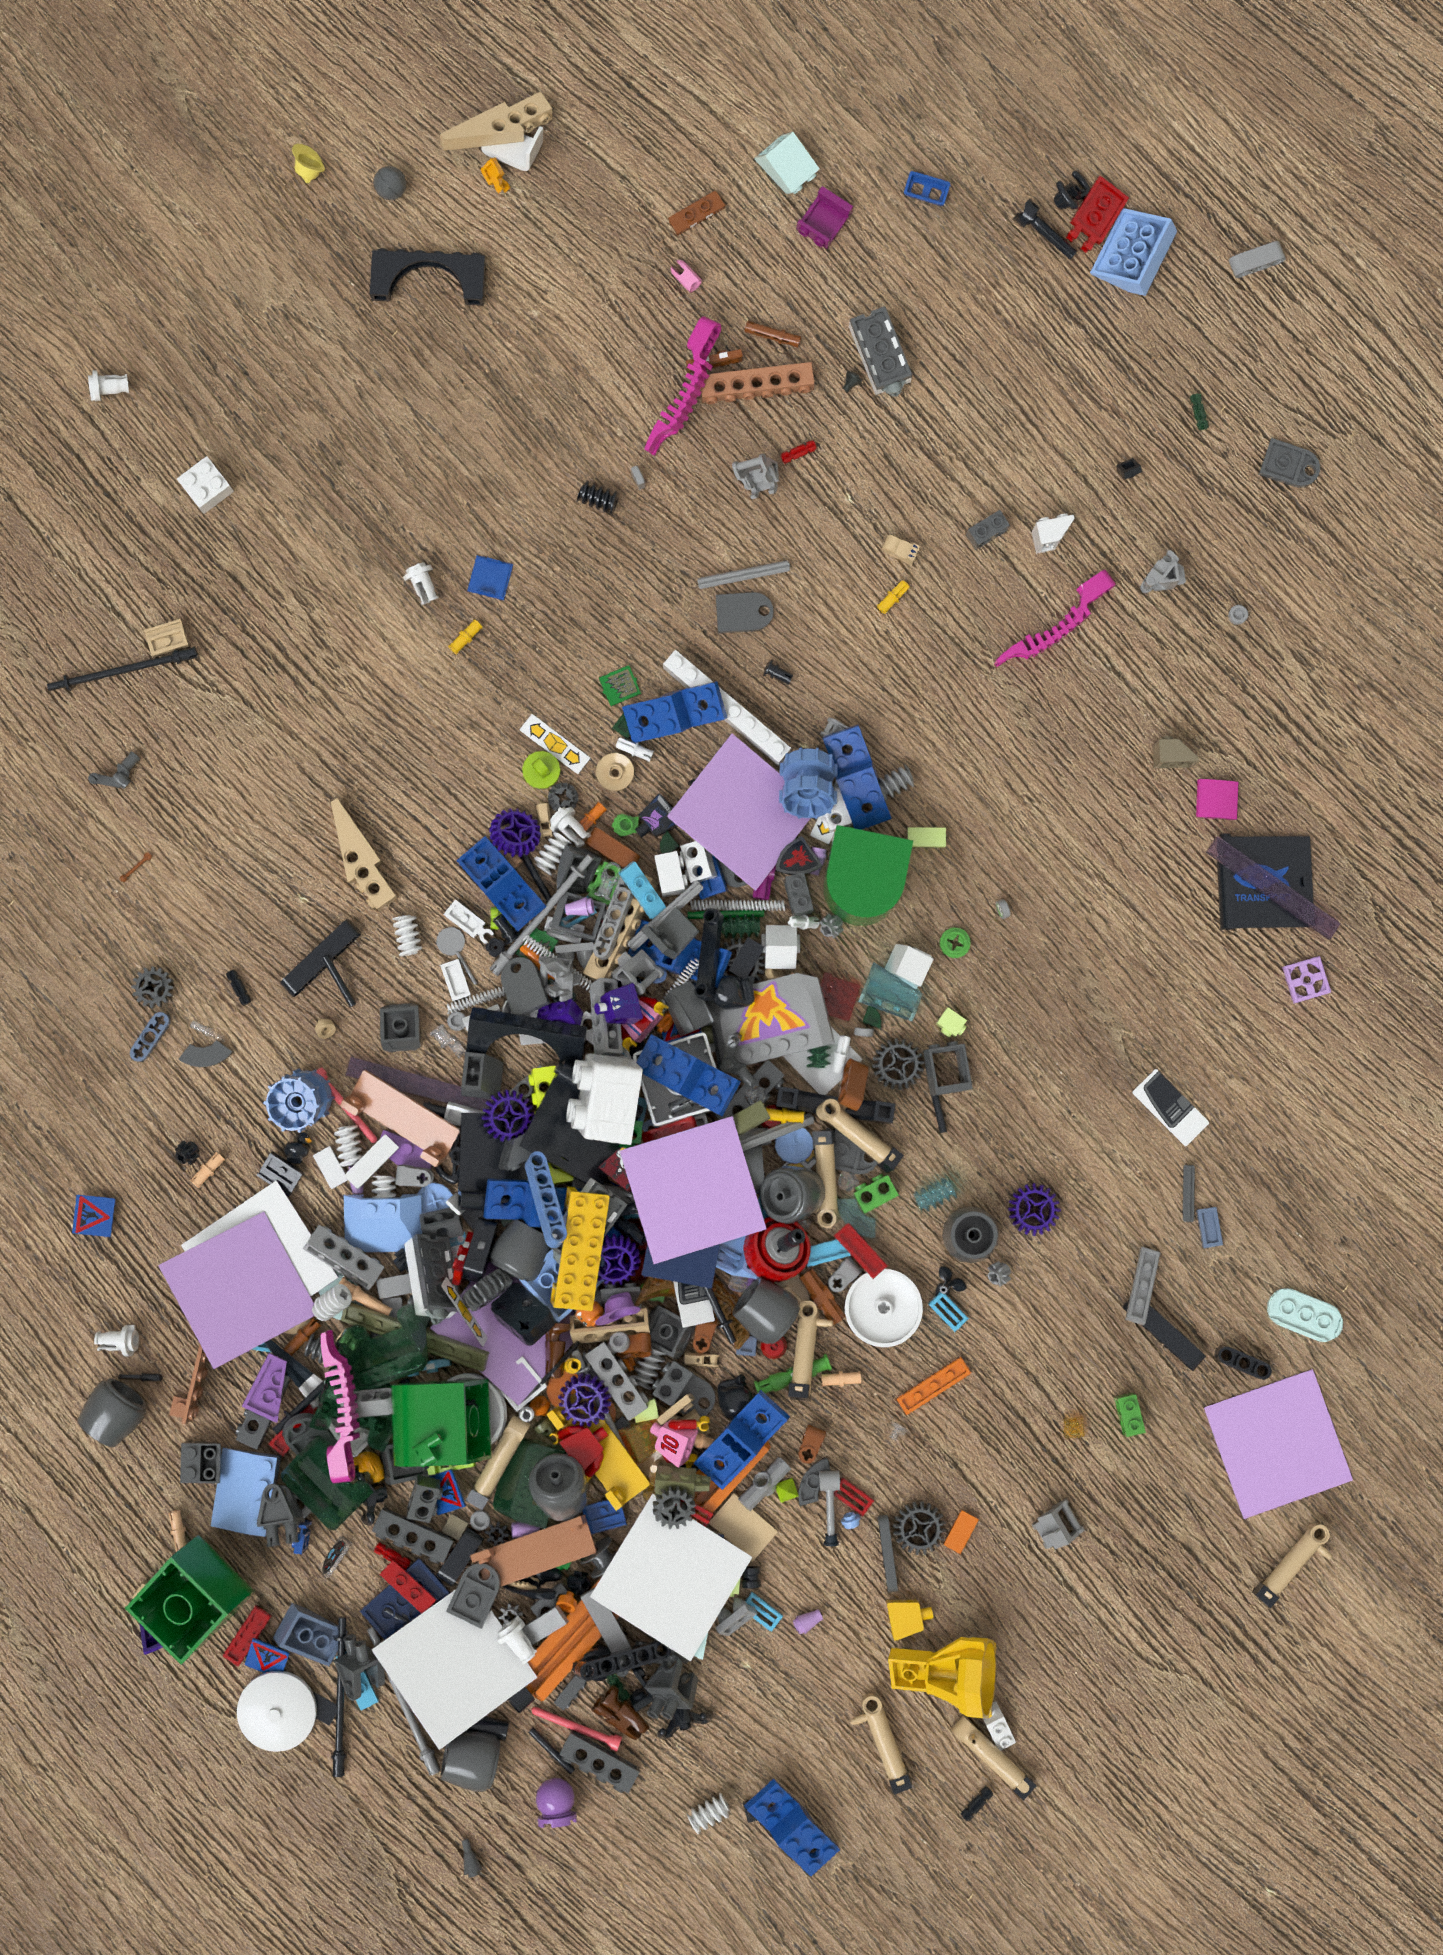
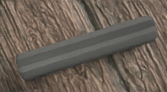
M1184 1165L1182 1220L1184 1222H1194L1195 1166Z

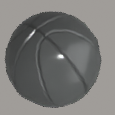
M385 166L376 172L373 184L375 191L380 197L385 200H396L404 194L406 179L402 171L393 166Z

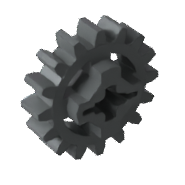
M152 966L151 971L148 968H144L143 974L141 972L137 973L139 978H133L136 985L131 986V988L136 989V992L132 995L139 997L136 1000L138 1003L144 1001L143 1006L147 1007L150 1004L152 1009L155 1008V1004L161 1008L162 1002L169 1003L167 997H173L170 990H174L175 987L170 986V983L174 980L167 979L170 975L168 972L163 974L162 968L156 971V967ZM153 975L160 976L162 980L156 981ZM152 984L157 985V987L154 988V991L150 990ZM144 995H151L153 1000L146 999Z
M669 1486V1491L667 1492L662 1489V1495L656 1494L657 1501H653V1515H656V1521L661 1520L662 1527L668 1524L669 1529L673 1525L677 1529H679V1524L687 1526L686 1520L692 1521V1515L695 1514V1501H693L692 1494L687 1495V1489L681 1492L679 1486L676 1487V1490H672V1487Z

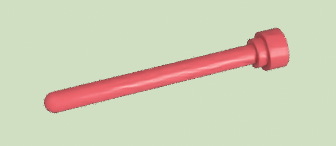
M323 1067L318 1069L316 1073L327 1081V1072ZM329 1082L332 1096L335 1097V1101L340 1105L344 1098ZM343 1109L352 1121L358 1125V1128L369 1141L376 1143L377 1137L358 1115L354 1116Z
M538 1707L532 1708V1714L607 1744L606 1746L610 1747V1750L617 1752L622 1736L617 1734L608 1736Z

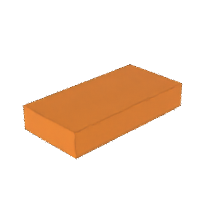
M960 1510L943 1545L961 1554L979 1519Z

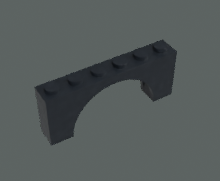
M383 248L372 250L370 297L372 301L391 302L392 292L404 275L418 268L435 267L450 273L459 282L463 289L465 305L484 306L485 255L480 253L465 255L461 252L445 254L442 251L426 253L422 250L407 252L403 249L388 251Z
M473 1007L469 1018L466 1052L486 1054L487 1049L495 1040L506 1035L524 1034L536 1037L547 1043L558 1055L560 1063L566 1061L574 1066L575 1060L583 1061L587 1027Z
M779 1086L776 1107L816 1113L820 1103L827 1099H834L838 1102V1097ZM863 1100L857 1111L846 1108L845 1111L856 1120L892 1124L895 1103ZM826 1106V1112L831 1114L830 1107Z

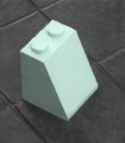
M794 132L782 134L754 158L786 194L792 192L796 194L803 188L802 184L805 181L809 182L816 177L815 173L820 169Z

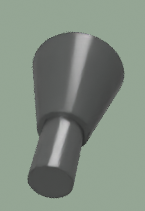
M469 1839L462 1840L464 1875L468 1874L469 1878L480 1875V1870L483 1868L471 1849Z

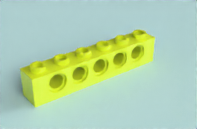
M556 1066L534 1068L531 1070V1074L528 1075L529 1085L533 1086L534 1093L531 1094L532 1104L536 1105L537 1109L546 1093L540 1091L539 1085L542 1083L550 1085L555 1075L553 1071ZM548 1163L554 1185L573 1182L571 1175L560 1169H554Z

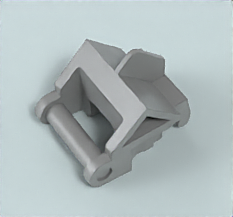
M760 454L757 458L732 463L737 480L743 482L745 489H751V499L758 498L759 492L769 489V494L776 493L778 488L777 482L779 481L778 462L766 457L765 454Z
M1168 550L1167 556L1157 561L1141 584V592L1147 594L1151 590L1174 589L1176 585L1185 584L1184 567L1177 563L1179 558L1174 552Z
M642 949L634 957L624 952L617 959L619 966L611 972V978L617 979V983L621 981L622 987L634 983L638 995L645 993L646 988L664 975V971L656 966L655 962ZM636 976L643 977L646 979H644L641 983H637Z
M548 956L539 957L540 976L546 993L553 997L560 996L559 1001L561 1002L571 999L573 986L579 985L581 981V975L572 973L573 959L550 958ZM548 974L555 978V982L552 985H548Z
M1067 1499L1053 1505L1051 1510L1037 1518L1038 1522L1031 1524L1044 1542L1042 1544L1045 1549H1049L1052 1546L1055 1549L1066 1546L1085 1531L1071 1511ZM1061 1509L1074 1529L1070 1533L1058 1515Z

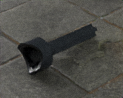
M1029 199L1025 203L1024 212L1018 213L1013 219L1023 228L1031 223L1039 233L1071 260L1077 253V250L1037 216L1040 207Z

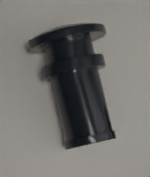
M771 659L764 669L763 676L765 677L768 674L770 678L774 677L789 685L794 674L783 670L778 664H772L773 659Z
M503 914L493 919V922L502 933L501 936L506 938L504 941L506 945L512 943L520 936V931L515 932V928L511 927Z

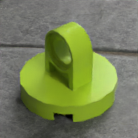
M545 751L534 752L524 761L522 767L523 776L531 787L548 789L559 780L560 764L551 753Z

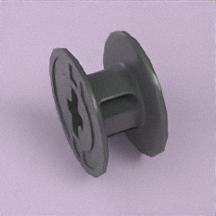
M605 1537L596 1542L597 1552L580 1559L581 1564L590 1561L595 1564L596 1567L591 1573L592 1578L603 1575L617 1553L616 1551L611 1554L607 1549L612 1541L611 1537Z

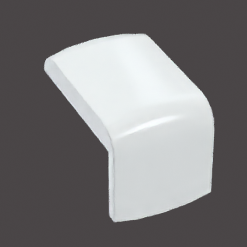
M543 127L538 128L533 138L524 135L523 142L482 146V152L517 169L528 171L543 143Z

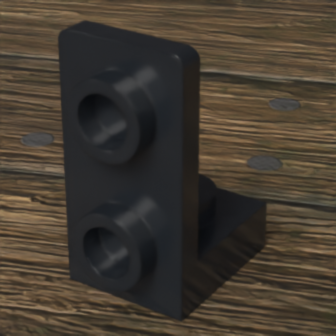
M641 1666L632 1670L643 1687L636 1689L629 1696L636 1712L654 1699L644 1688L648 1681L645 1678L646 1673Z

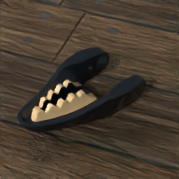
M552 1568L502 1587L532 1599L551 1600L556 1596L555 1590L541 1588V1586L545 1582L560 1580L562 1573L559 1569Z

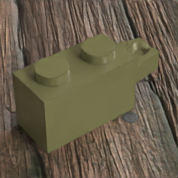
M657 1465L655 1496L656 1494L662 1495V1489L666 1492L669 1491V1486L672 1487V1490H676V1487L679 1486L681 1492L687 1489V1495L692 1494L693 1500L695 1492L710 1490L711 1477L696 1474L695 1468Z

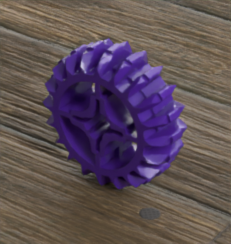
M511 808L507 812L501 811V814H497L495 819L491 821V827L489 828L490 840H493V846H498V852L503 850L504 856L508 853L511 854L512 858L515 854L519 858L523 854L527 856L530 851L533 852L538 846L541 837L537 819L532 820V814L527 816L526 810L521 813L518 808L515 812ZM509 824L505 829H500L502 826ZM527 836L530 837L528 840L521 842V839H525Z
M509 1090L504 1091V1096L498 1091V1098L491 1095L490 1097L493 1102H485L486 1105L490 1106L489 1109H482L483 1112L488 1113V1115L482 1116L483 1120H488L483 1126H491L487 1133L491 1134L494 1132L493 1138L495 1139L500 1135V1141L502 1142L506 1136L509 1141L512 1139V1136L517 1138L519 1133L523 1135V1130H527L529 1127L527 1123L532 1121L529 1119V1116H534V1112H528V1110L533 1108V1105L526 1106L529 1099L525 1098L522 1100L524 1096L522 1093L516 1097L517 1091L515 1090L511 1092V1096ZM510 1100L516 1101L521 1106L523 1112L513 1111ZM504 1101L502 1111L493 1114L495 1108ZM507 1111L515 1115L510 1120L500 1116H504ZM523 1118L521 1124L512 1130L514 1121ZM493 1120H503L506 1132L499 1130Z
M1032 1183V1189L1026 1184L1024 1185L1025 1191L1022 1188L1017 1189L1020 1195L1012 1194L1016 1201L1009 1200L1010 1204H1014V1208H1008V1211H1014V1214L1009 1215V1218H1016L1012 1224L1013 1226L1018 1223L1020 1224L1017 1229L1018 1231L1023 1230L1025 1227L1024 1234L1026 1235L1029 1234L1030 1229L1033 1236H1036L1037 1230L1040 1235H1043V1228L1050 1231L1051 1229L1048 1224L1055 1226L1056 1223L1052 1219H1059L1058 1215H1054L1055 1211H1061L1060 1208L1054 1207V1205L1059 1204V1200L1052 1201L1056 1194L1053 1193L1049 1196L1050 1188L1043 1192L1044 1185L1040 1184L1038 1190L1036 1183ZM1036 1193L1043 1196L1044 1199L1035 1203L1028 1197V1194ZM1023 1199L1026 1205V1210L1020 1216L1019 1205L1021 1200ZM1048 1203L1049 1214L1047 1219L1045 1220L1042 1214V1209ZM1031 1204H1032L1033 1206H1038V1205H1040V1206L1038 1207V1210H1037L1038 1213H1037V1214H1036V1213L1028 1214V1213H1030V1209H1031L1030 1206H1031ZM1033 1216L1040 1224L1031 1226L1025 1223L1024 1220Z
M614 1233L612 1238H609L608 1235L605 1236L601 1256L605 1262L603 1267L599 1265L597 1278L599 1282L604 1279L605 1285L609 1281L612 1282L613 1286L616 1281H619L622 1285L623 1279L629 1281V1275L635 1276V1270L639 1269L640 1253L636 1249V1244L631 1243L629 1237L624 1240V1236L621 1234L619 1238H616ZM625 1252L630 1257L628 1263L624 1262L623 1259Z
M582 1374L578 1375V1379L572 1376L571 1382L567 1380L565 1382L566 1387L560 1389L563 1394H560L558 1398L563 1401L559 1403V1406L565 1407L561 1413H568L566 1420L572 1417L574 1419L572 1424L574 1425L577 1421H580V1427L584 1426L585 1422L588 1427H591L592 1421L597 1425L599 1419L604 1420V1414H608L610 1411L607 1407L611 1406L612 1402L607 1399L611 1398V1394H605L609 1388L608 1386L602 1387L603 1380L599 1383L596 1382L597 1376H594L593 1379H590V1374H586L585 1379ZM582 1386L590 1387V1388H592L594 1391L588 1392V1391H587L584 1387H582ZM575 1389L577 1400L571 1404V1391ZM599 1397L600 1406L598 1411L595 1412L593 1400ZM582 1398H583V1399H586V1398L589 1399V1398H590V1400H589L588 1402H586V1401L580 1402ZM576 1409H582L586 1414H582Z

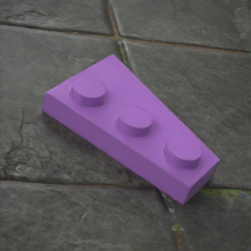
M383 1130L380 1139L386 1134L399 1147L389 1158L396 1165H411L431 1170L432 1165L420 1158L423 1149L404 1137ZM425 1173L420 1176V1178L423 1179V1182L426 1181L428 1178L425 1177Z
M268 1353L242 1404L243 1408L275 1423L278 1422L286 1360Z

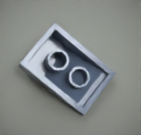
M291 1603L273 1639L279 1647L329 1667L338 1651V1641L333 1639L334 1635H338V1625L307 1608Z

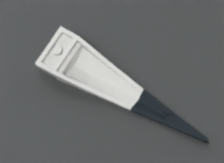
M271 1339L265 1342L272 1354L287 1361L285 1371L305 1398L323 1382V1380L299 1363ZM329 1386L310 1405L338 1441L341 1436L340 1432L336 1433L335 1428L345 1424L344 1422H337V1418L343 1416V1413H338L337 1408L341 1406L336 1401L341 1394L335 1395V1389ZM372 1416L356 1419L360 1427L354 1433L359 1432L360 1437L350 1441L353 1457H356L383 1430Z

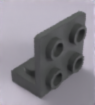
M676 907L658 927L654 926L652 928L645 924L641 929L664 955L673 960L699 933V930Z

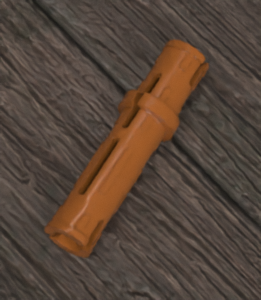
M749 320L744 331L774 340L781 345L787 344L799 348L802 336L788 333L784 329H774Z
M312 1317L302 1329L297 1331L295 1337L283 1350L292 1356L306 1341L308 1342L311 1335L322 1324L318 1323L319 1320L315 1317Z

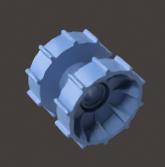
M801 747L790 754H785L783 763H780V776H783L784 786L782 790H779V803H782L784 813L788 812L791 815L797 816L798 819H818V817L827 813L831 814L834 804H837V791H834L832 782L834 777H837L838 766L834 763L832 754H827L819 750V748L802 749Z
M299 1068L293 1071L292 1075L289 1076L287 1074L279 1082L268 1086L270 1090L263 1104L266 1105L270 1117L268 1120H272L277 1126L282 1128V1132L285 1130H298L300 1133L305 1130L306 1126H312L320 1118L330 1114L328 1110L332 1100L335 1099L328 1084L330 1080L326 1081L321 1075L316 1073V1069L313 1071H301ZM297 1096H299L302 1099V1104H299L297 1102Z

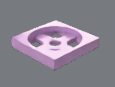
M1320 956L1282 967L1293 1004L1331 993ZM1307 964L1314 965L1320 972L1312 974L1309 972ZM1299 966L1300 978L1292 980L1291 973L1295 967ZM1305 976L1310 977L1311 981L1309 983L1304 982ZM1322 979V986L1315 993L1313 984L1315 981ZM1301 985L1305 987L1307 996L1296 993L1294 987Z

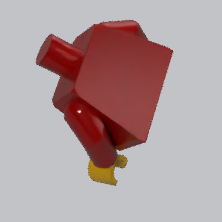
M573 1425L551 1433L549 1437L555 1436L557 1439L553 1444L560 1443L569 1456L577 1459L583 1466L587 1482H589L592 1476L600 1469L604 1458V1448L600 1442L609 1436L605 1429L601 1426L592 1433L588 1427Z

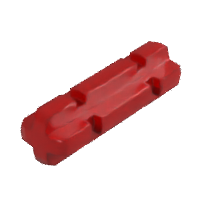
M813 440L808 441L806 445L801 444L790 449V452L781 453V459L784 464L791 462V459L795 460L806 455L808 452L815 451L817 448Z
M381 1542L374 1548L376 1554L383 1555V1558L390 1562L394 1559L405 1570L411 1562L408 1558L401 1557V1554L391 1548H386V1545Z

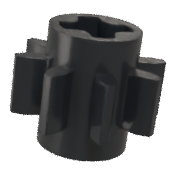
M183 1140L175 1149V1157L181 1164L188 1162L191 1165L199 1157V1148L192 1141L186 1143Z
M402 1248L394 1254L397 1258L393 1262L401 1272L405 1269L409 1272L406 1253Z
M500 1521L495 1526L490 1523L489 1527L491 1530L485 1531V1534H489L487 1542L492 1540L494 1546L499 1541L502 1544L505 1543L503 1537L510 1535L505 1532L507 1525L501 1526ZM496 1529H499V1533H502L498 1538H495V1534L492 1533Z
M575 1570L574 1574L568 1577L567 1586L575 1595L581 1596L584 1592L589 1591L591 1580L587 1577L588 1573Z

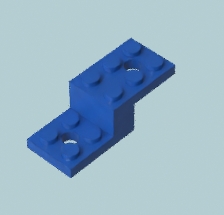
M717 681L669 692L658 698L622 707L633 743L681 733L694 726L728 718ZM702 699L708 703L707 709L701 706ZM642 716L648 718V725L642 722Z
M859 724L824 736L823 741L827 752L833 755L834 763L838 765L836 781L854 828L862 830L892 819ZM849 744L853 750L850 753H844L842 747ZM870 803L873 807L867 812L862 809V805Z
M486 836L456 860L517 932L547 907ZM482 858H485L482 864H478ZM524 903L522 908L517 909L519 904Z
M641 920L640 927L636 930L635 935L649 922ZM649 938L635 951L630 948L628 950V954L634 957L642 949L657 966L673 974L685 977L681 972L687 976L689 975L683 969L692 973L685 966L694 970L688 963L696 967L690 960L698 964L695 958L699 961L701 941L693 938L675 960L664 955L654 944L648 947ZM719 948L715 988H718L732 952L723 948ZM696 969V972H693L694 975H691L689 979L697 981L698 969Z
M652 1034L636 1062L642 1068L643 1075L722 1117L741 1081ZM662 1056V1062L656 1065V1058ZM717 1085L718 1092L712 1095L711 1089Z
M488 1179L483 1214L485 1219L524 1220L529 1227H541L528 1180ZM537 1180L539 1183L544 1184L543 1180ZM554 1187L562 1216H564L566 1213L564 1212L567 1188ZM576 1188V1189H577L578 1192H581V1190H582L583 1188ZM504 1195H509L510 1200L505 1204L501 1203V1198ZM542 1197L545 1202H549L548 1198ZM547 1215L549 1220L555 1221L552 1216Z
M760 1390L726 1425L721 1434L693 1464L706 1476L711 1477V1480L723 1490L758 1454L763 1445L780 1429L790 1416ZM758 1414H764L767 1420L760 1419ZM716 1460H721L725 1466H719Z
M772 1779L744 1805L747 1811L769 1830L777 1845L810 1876L814 1875L840 1851L838 1845L815 1824L808 1811L775 1779ZM770 1803H775L772 1807H768ZM816 1848L815 1852L810 1853L812 1849Z

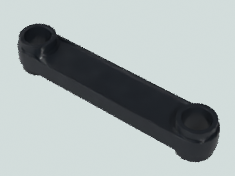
M713 908L707 909L703 915L704 924L698 975L694 989L695 995L703 1001H711L716 994L715 982L722 924L724 922L723 914Z

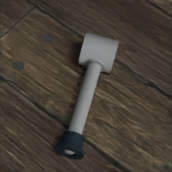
M839 1470L819 1471L820 1491L826 1492L827 1534H825L823 1545L830 1547L838 1546L839 1541H837V1534L835 1533L834 1491L840 1490Z

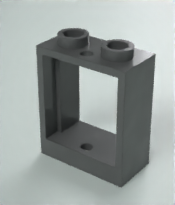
M804 872L786 876L784 886L792 916L812 915L814 909Z
M566 892L558 901L550 926L551 930L595 943L602 920H604L607 912L606 903L593 900L594 908L599 909L592 935L561 926L565 913V904L568 903V900L574 902L585 898Z
M958 1041L948 1042L946 1047H940V1044L929 1045V1049L923 1051L930 1096L973 1089L965 1044L958 1045ZM955 1051L961 1083L938 1087L932 1054Z

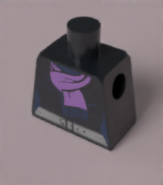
M661 793L657 794L639 814V818L643 823L634 830L640 838L649 832L654 838H658L667 831L669 832L678 827L667 817L672 808Z

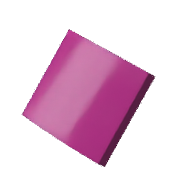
M1198 779L1196 817L1237 820L1238 782Z

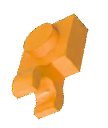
M490 158L480 170L488 185H494L497 193H500L502 190L506 193L510 189V185L502 179L505 173L497 159Z

